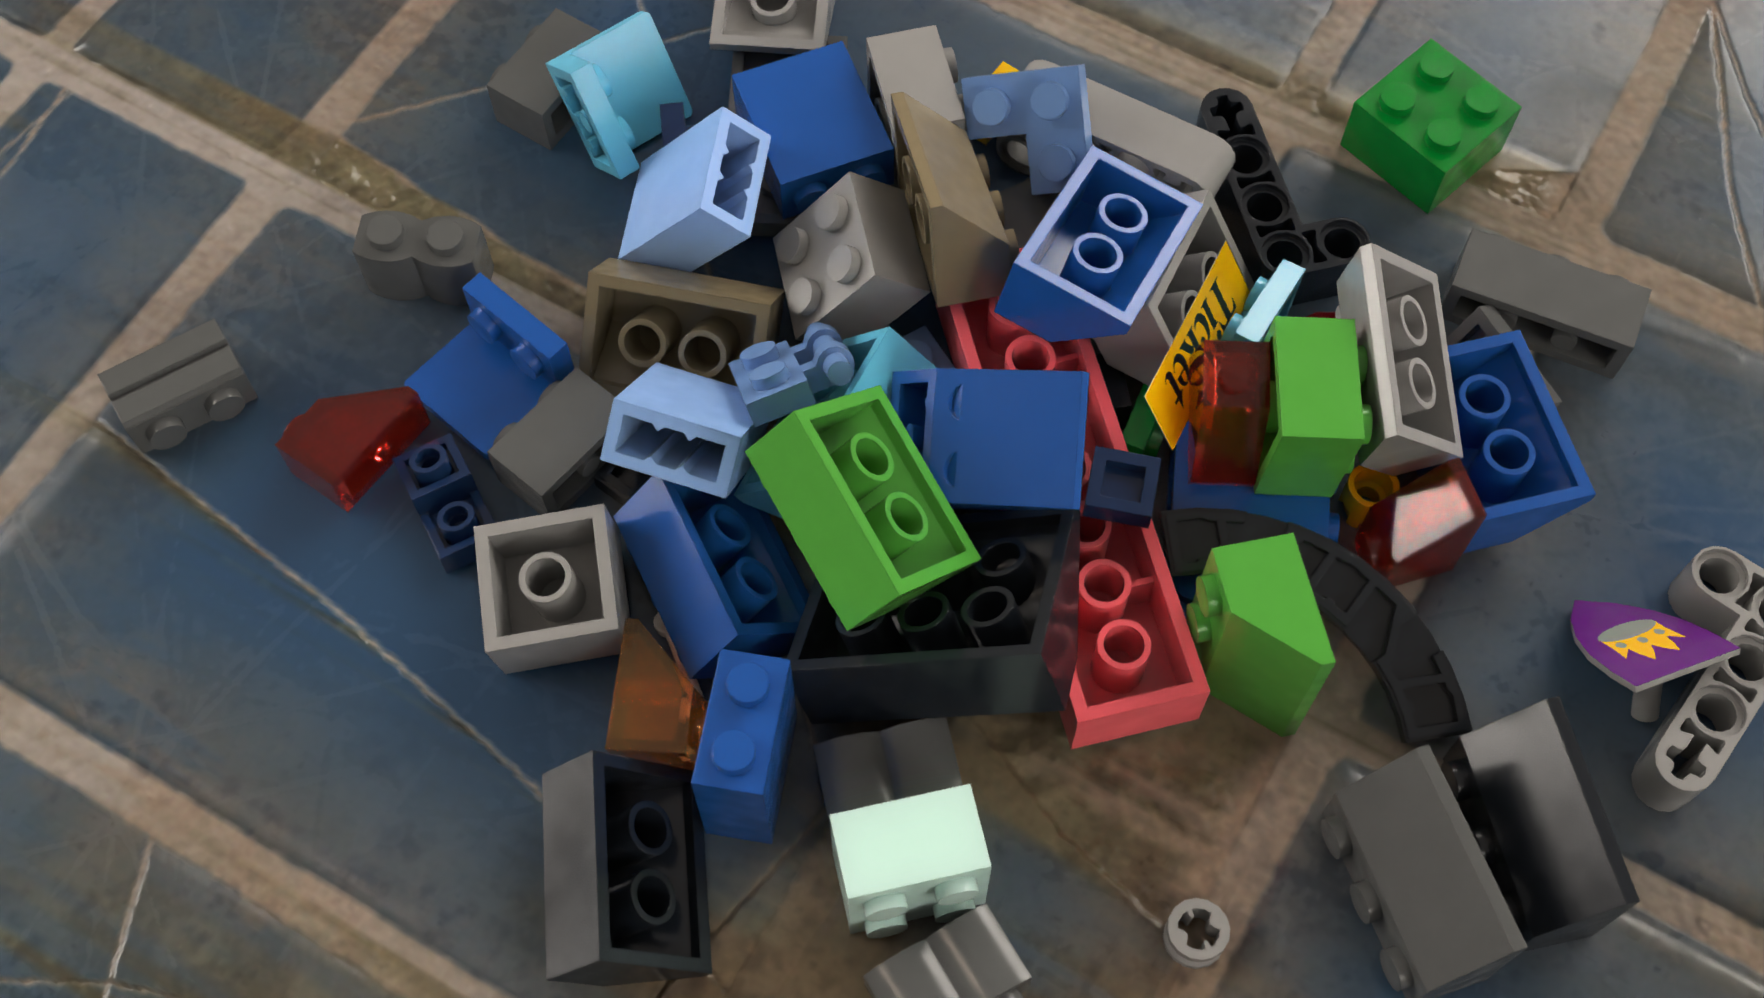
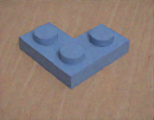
M1085 64L962 78L963 101L969 140L1026 134L1032 195L1061 193L1093 145Z

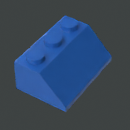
M1092 145L1014 261L994 312L1049 342L1127 334L1204 204Z
M1521 330L1448 345L1464 458L1419 469L1416 472L1451 556L1512 542L1591 501L1596 495L1594 488Z
M651 476L613 516L689 679L714 678L720 649L777 658L788 654L809 597V593L769 514L741 502L734 496L744 476L726 499Z

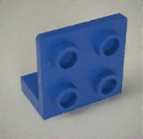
M479 272L462 287L471 312L467 316L469 325L404 382L407 392L482 457L490 460L487 451L493 446L494 440L500 431L510 423H518L537 405L539 397L551 383L558 380L562 381L575 368L567 342Z

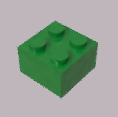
M1431 38L1354 102L1340 145L1428 214L1503 149L1522 107Z

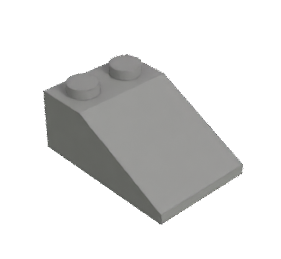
M715 0L709 40L710 49L798 55L824 47L827 44L835 0Z

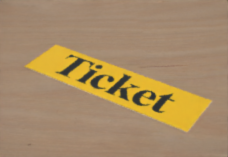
M1226 240L1144 396L1172 451L1223 348L1219 347L1224 331L1235 313L1241 314L1250 293Z

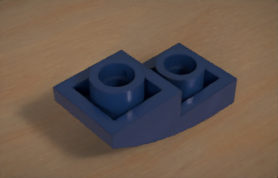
M451 433L393 458L392 460L446 573L449 574L475 562L476 550L473 527L495 522Z

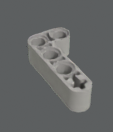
M1034 60L1027 65L1025 70L1060 66L1045 60ZM1086 78L1092 142L1095 147L1182 193L1210 189L1213 197H1215L1235 163V153L1224 139ZM1026 134L997 137L996 150L1000 159L1017 173L1030 175Z
M1711 546L1702 549L1671 582L1668 590L1669 603L1673 611L1680 618L1717 634L1740 647L1741 650L1740 655L1694 672L1636 762L1631 774L1632 787L1637 797L1643 803L1657 811L1672 812L1681 809L1716 779L1764 702V622L1761 618H1764V569L1726 547ZM1701 579L1709 582L1716 589L1717 593L1709 590ZM1729 664L1740 669L1747 681L1732 672ZM1696 712L1708 717L1715 726L1716 731L1705 727L1700 722ZM1678 754L1687 758L1688 760L1681 765L1676 775H1673L1671 773L1674 768L1672 760Z

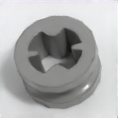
M1200 898L1184 900L1175 906L1164 925L1163 941L1168 954L1180 965L1193 969L1208 967L1217 961L1230 939V925L1227 916L1219 906L1209 900ZM1193 917L1204 920L1206 922L1205 933L1215 938L1214 944L1211 946L1207 940H1204L1200 949L1187 945L1188 933L1179 929L1178 923L1183 921L1186 926H1189Z

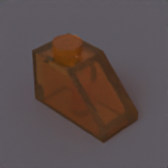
M625 618L605 749L610 754L694 770L708 702L639 619Z

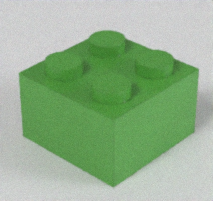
M1274 316L1247 379L1254 494L1332 497L1344 475L1352 472L1355 456L1360 447L1370 442L1373 414L1369 404H1362L1361 385H1363L1367 374L1368 357L1365 346L1357 345L1355 319Z

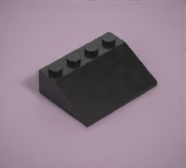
M1004 510L956 515L980 555L981 560L891 612L849 631H846L815 577L786 658L791 661L794 693L812 724L1066 711L1078 649L1080 511Z

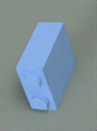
M722 106L642 161L618 259L692 272L750 238L771 135Z
M656 362L613 399L600 460L726 499L751 466L745 451L766 434L768 423L755 428L737 386Z

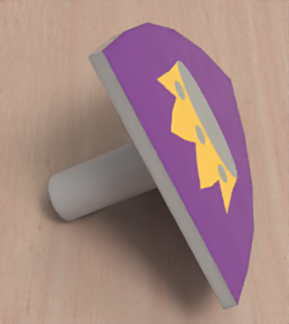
M1574 600L1570 627L1575 644L1589 662L1613 680L1633 691L1631 716L1638 721L1653 722L1659 718L1664 682L1740 655V647L1711 631L1681 618L1651 609L1624 604Z

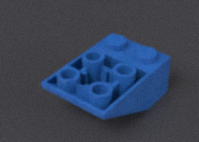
M952 368L893 372L891 404L953 510H1080L1089 372Z

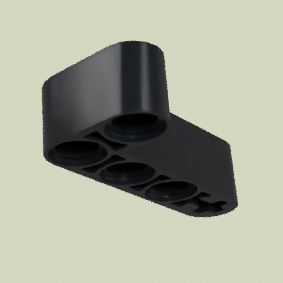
M1219 88L1209 92L1203 98L1196 126L1224 139L1235 153V163L1214 199L1254 284L1260 276L1270 280L1276 270L1274 267H1278L1281 261L1285 259L1306 269L1292 305L1337 296V280L1359 247L1371 243L1369 233L1360 223L1345 217L1331 218L1302 225L1257 114L1248 97L1240 91L1230 88Z

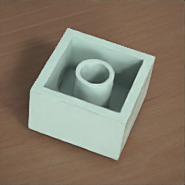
M971 784L829 815L833 857L850 934L866 931L868 938L888 937L908 928L907 921L934 915L936 922L947 923L975 909L976 905L985 904L992 865Z

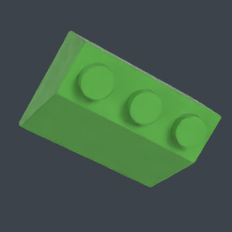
M881 385L795 410L745 451L762 485L770 495L790 530L795 543L803 553L846 631L891 612L981 560L980 555Z
M1294 533L1211 548L1203 573L1196 578V593L1193 601L1186 606V621L1210 688V695L1281 737L1294 735L1336 663Z

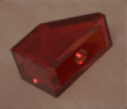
M1203 340L1189 357L1188 484L1255 485L1270 411V342Z
M409 386L318 399L305 414L295 417L287 425L282 438L275 446L292 474L343 510L349 512L394 463L392 459L401 455L431 421L418 392Z
M1460 457L1444 462L1369 508L1355 537L1357 555L1387 578L1394 586L1452 570L1486 518L1487 514Z

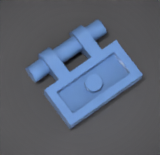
M814 322L807 327L803 343L790 347L786 340L777 344L773 341L760 342L742 351L739 356L740 359L728 363L755 428L791 414L795 410L815 404L814 393L834 385H846L851 381L855 367L854 357L847 346L843 344V340L837 330L830 324Z

